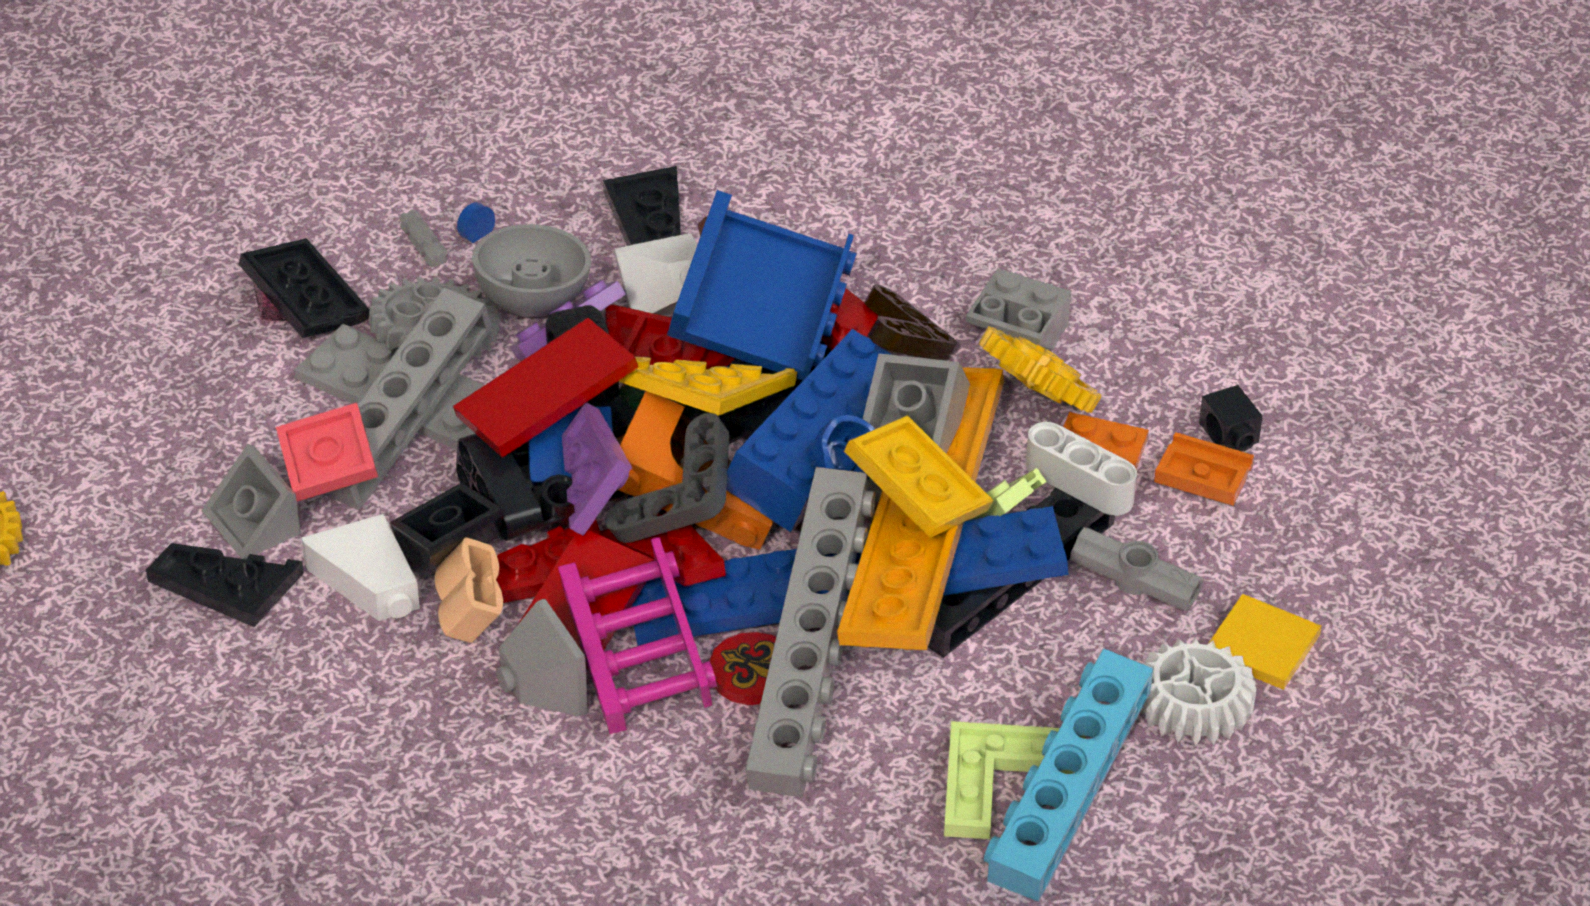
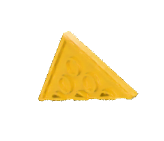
M636 357L639 368L618 382L719 416L794 386L797 371L786 368L775 374H762V366L731 364L730 368L715 366L706 369V362L675 360L674 363L657 362L650 365L651 358Z

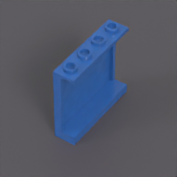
M717 190L675 306L667 336L776 372L783 371L786 368L795 369L797 371V379L804 380L809 375L811 367H817L823 360L827 345L821 344L820 340L822 335L830 337L837 314L830 312L832 304L840 306L847 283L841 282L840 278L842 274L850 275L857 253L849 251L854 235L848 234L844 248L728 210L732 195Z

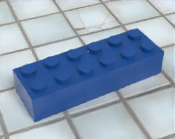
M852 329L736 451L727 470L726 490L791 533L805 516L817 467L813 456V447L819 431L827 423L841 415H852L863 419L878 354H892L875 344L868 337Z

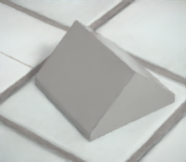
M247 444L202 509V512L242 559H247L249 554L256 555L301 534L296 494L253 445Z

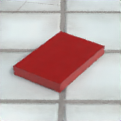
M587 530L584 536L576 532L521 620L537 601L546 599L583 652L564 594L558 567L575 562L580 578L588 576L589 580L652 562L654 559L590 530ZM646 582L596 596L594 602L588 603L591 614L600 612L601 616L631 608ZM616 631L606 633L607 638L600 640L603 651ZM585 660L586 669L589 670Z

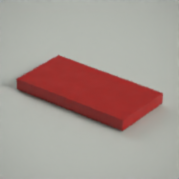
M587 318L453 405L456 416L503 458L639 367L633 354L591 319Z

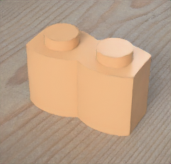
M465 537L436 569L435 586L442 600L438 609L440 626L448 637L471 643L502 611L503 596L496 581L499 573V562L496 552L490 544Z

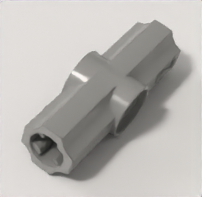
M1085 527L1078 535L1070 556L1071 561L1114 579L1118 588L1127 594L1141 595L1145 593L1184 611L1190 610L1196 601L1204 580L1202 577L1158 559L1157 550L1147 542L1131 541L1124 544Z

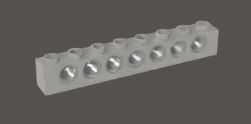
M816 467L745 769L748 786L751 790L803 798L806 782H814L817 756L813 755L815 743L823 742L826 727V717L821 716L823 705L831 704L834 693V678L830 677L832 665H840L843 645H839L837 631L845 609L848 593L851 590L859 565L855 564L857 553L863 552L867 540L868 531L866 527H863L865 516L872 517L875 508L876 494L875 491H869L866 473ZM837 517H845L842 520H833ZM830 553L837 554L833 557H825V555ZM821 590L829 591L825 594H816V592ZM814 627L821 628L819 631L816 632L807 631L808 629ZM804 665L813 666L808 670H798L799 667ZM793 704H804V706L799 709L788 708ZM787 742L796 743V745L791 748L779 747L780 745Z

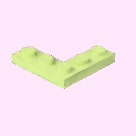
M951 721L944 836L990 839L994 770L1028 772L1032 765L1039 767L1045 757L1042 755V749L1051 730L1058 732L1060 728ZM1062 770V771H1060V772H1062V773H1064V774H1073V773H1074V772L1069 771V770Z

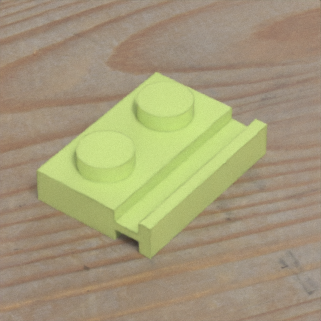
M1038 468L1009 484L1006 480H1003L986 492L993 499L989 510L972 519L1005 514L1033 493L1034 489L1047 481Z

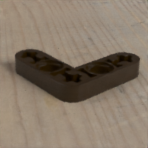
M873 285L864 301L865 305L878 315L868 333L869 338L879 346L895 353L947 361L957 341L900 295L882 285Z

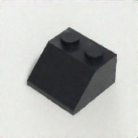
M461 482L391 521L390 525L410 568L426 578L430 575H435L437 567L465 537L486 544L496 539L504 513L501 507Z

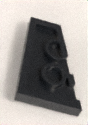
M171 543L146 569L148 582L255 627L304 574L303 562L287 559L285 565L265 562V556L249 554L247 559L226 557L218 549Z

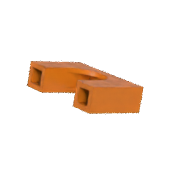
M645 392L620 444L632 468L629 471L626 483L618 490L636 497L682 483L683 469L677 464L672 455L670 440L685 406L665 397ZM726 490V501L722 510L715 517L695 524L730 539L739 545L760 550L773 521ZM673 504L666 505L662 510L668 512L673 507Z

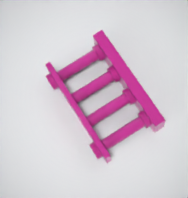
M659 537L651 539L655 561L589 580L588 576L580 578L575 562L558 567L564 594L609 734L627 730L624 714L631 713L632 707L697 688L703 706L706 708L712 706L710 689L717 687L710 661L701 662L673 579L680 576L672 551L664 553ZM661 578L667 597L601 616L600 612L591 614L588 603L594 602L596 596ZM673 614L679 634L613 653L612 649L603 651L600 640L607 638L606 633ZM685 651L691 671L626 691L624 687L615 688L612 677L619 675L618 670Z

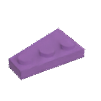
M602 279L582 291L584 296L573 304L567 301L549 314L585 305H592L601 311L626 295L618 281L605 284ZM535 322L516 334L519 341L510 346V348L519 360L527 358L547 345L546 322L541 326Z
M584 403L562 435L565 471L572 474V485L566 490L567 501L573 504L575 508V513L569 517L570 529L583 536L614 492L626 483L629 471L632 468L600 410L588 403Z

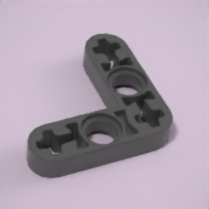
M705 413L697 416L688 425L685 434L682 483L620 501L610 508L606 514L605 524L619 542L630 543L715 517L722 510L726 501L729 432L719 417L713 413ZM714 460L708 469L697 473L704 463ZM673 504V507L666 514L657 516L663 507Z

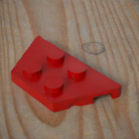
M614 304L605 308V319L609 335L635 357L651 358L650 365L657 362L674 363L675 360L706 362V369H710L715 366L727 367L735 359L667 336L672 317Z

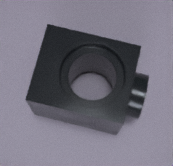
M1235 385L1202 396L1199 424L1215 444L1238 451H1246L1254 444L1259 443L1262 414L1240 386Z

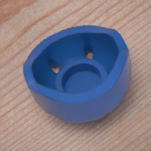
M841 415L834 418L819 431L815 439L813 456L816 466L865 473L844 452L847 446L844 440L847 438L850 441L875 430V428L867 421L852 415Z

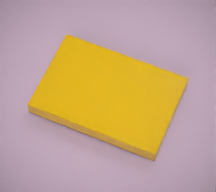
M908 415L848 441L844 450L929 538L987 512L993 502V499Z

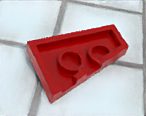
M595 519L588 530L601 535L597 520ZM559 526L548 531L547 538L531 546L520 544L498 554L499 573L496 581L502 592L503 603L535 597L576 532L570 528L564 530Z

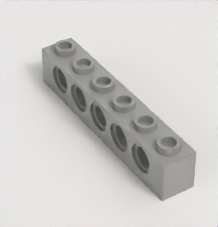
M443 288L436 299L429 302L413 330L406 333L400 348L391 360L383 364L377 379L368 391H364L357 401L378 477L324 493L323 495L357 510L370 498L491 331L492 326L484 303L447 288Z

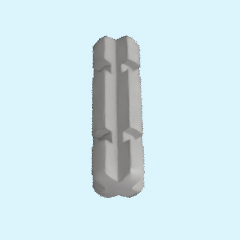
M412 209L408 213L403 212L399 217L401 220L400 227L405 234L410 233L408 238L421 255L425 254L423 258L427 264L435 267L446 263L448 260L446 257L447 250L438 242L439 239L427 223L423 221L421 215Z

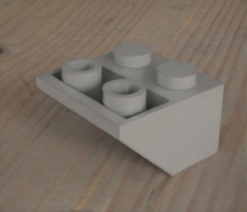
M997 268L966 314L965 322L986 330L988 326L994 327L1014 338L1021 336L1036 345L1053 350L1069 324L1071 291Z

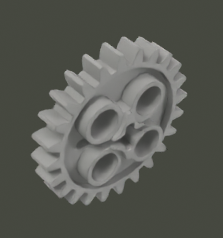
M418 277L417 283L414 284L406 279H402V287L390 283L388 291L380 289L378 297L372 298V305L369 311L370 332L376 333L377 342L386 341L387 350L400 348L404 336L417 325L429 302L435 300L443 288H447L482 302L486 306L492 329L473 354L479 357L481 356V349L490 350L491 342L497 341L500 325L498 307L492 306V302L488 298H482L481 290L469 292L468 284L456 287L452 279L446 284L440 283L438 277H434L431 283L425 282L422 277Z

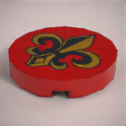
M760 632L739 633L724 639L713 650L709 660L717 683V687H714L716 691L735 703L760 705L776 637Z

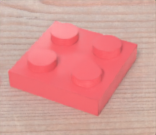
M357 403L276 427L291 488L296 494L297 502L378 477Z

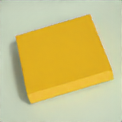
M1242 594L1209 643L1214 640L1215 647L1218 649L1230 646L1232 656H1243L1245 666L1252 668L1253 678L1284 690L1320 636L1322 625Z

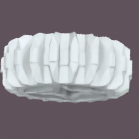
M1196 637L1191 644H1185L1180 639H1177L1173 647L1161 644L1157 653L1149 652L1145 663H1142L1153 668L1150 694L1139 714H1146L1148 726L1159 724L1158 729L1161 736L1173 730L1175 731L1177 743L1184 738V735H1190L1195 746L1200 741L1201 736H1207V739L1214 745L1219 737V733L1230 739L1234 729L1242 730L1247 719H1250V715L1253 713L1256 687L1255 681H1253L1252 668L1245 666L1243 656H1232L1230 646L1218 649L1215 647L1214 640L1208 645L1199 644Z

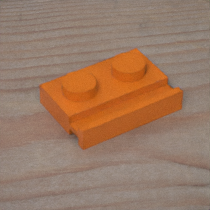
M1175 432L1172 443L1168 445L1155 470L1154 482L1234 506L1247 480V474L1253 468L1254 455Z

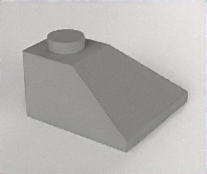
M546 599L537 601L499 647L500 667L496 668L499 684L505 693L512 691L521 704L576 716L585 715L588 713L585 655Z

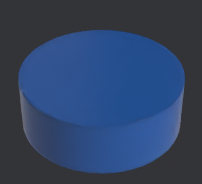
M479 202L469 204L462 210L458 218L457 230L459 235L475 243L492 232L495 225V214L491 208Z

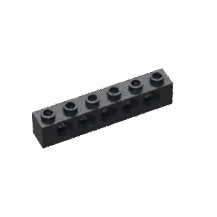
M1056 487L1038 505H1032L1027 509L1053 506L1067 561L1070 559L1077 537L1084 527L1102 534L1114 525L1115 515L1103 513ZM1044 579L943 595L928 648L944 658Z

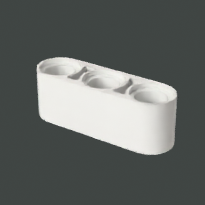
M1040 422L1031 426L1028 431L1026 468L1028 472L1038 468L1047 483L1108 515L1119 516L1128 513L1132 509L1137 479V470L1133 464L1058 424Z

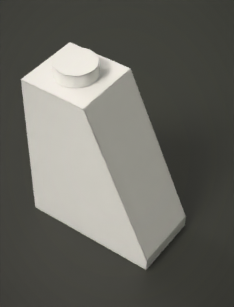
M384 514L302 537L304 561L307 570L376 620L380 621L390 617L402 618L411 611L420 609L417 580Z

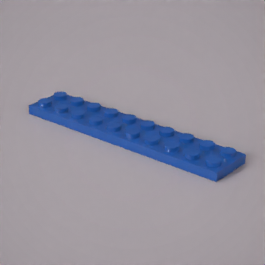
M1053 506L1039 509L1034 508L1001 516L991 515L964 522L943 595L1069 575L1068 562ZM797 548L742 558H731L724 560L726 576L688 586L675 582L693 637L780 623ZM830 553L825 555V557H833L837 554ZM857 553L855 564H859L862 553ZM661 578L647 581L632 607L667 597ZM821 590L816 592V594H825L829 591ZM673 614L634 625L637 646L679 634Z

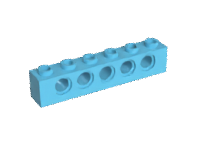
M1104 648L1095 664L1092 662L1087 663L1079 682V687H1082L1077 698L1074 696L1068 698L1061 714V721L1063 723L1059 731L1051 730L1044 743L1042 755L1045 757L1039 767L1032 765L1023 784L1025 793L1021 801H1012L1004 818L1003 825L1006 828L1000 838L993 836L986 849L984 862L989 863L987 882L1039 902L1150 694L1153 668ZM1105 701V702H1109V703H1111V704L1105 705V704H1100V703H1098V702ZM1079 736H1090L1092 739H1083ZM1062 770H1069V771H1072V772H1074V773H1073V774H1064V773H1062V772H1060V771H1062ZM1050 805L1055 807L1056 809L1047 810L1041 808L1040 806ZM1033 841L1037 844L1033 846H1027L1022 844L1021 842Z

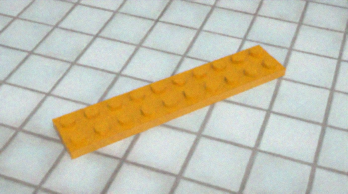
M962 367L970 386L962 420L947 451V455L974 482L977 479L1004 385L1003 369ZM882 490L838 627L839 645L864 648L927 650L964 522L929 538Z

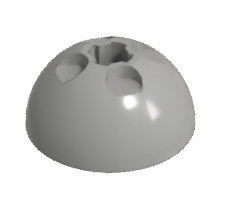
M523 224L504 227L487 234L474 247L472 262L476 280L483 293L492 303L502 310L517 316L542 317L550 315L549 313L563 303L567 301L572 302L579 295L589 276L591 255L586 245L580 239L564 230L545 225Z

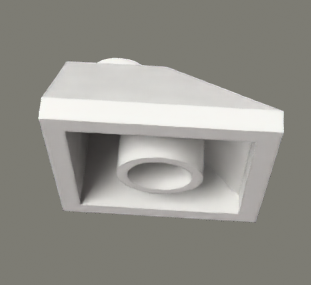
M691 233L614 249L629 308L663 316L673 315L698 244Z

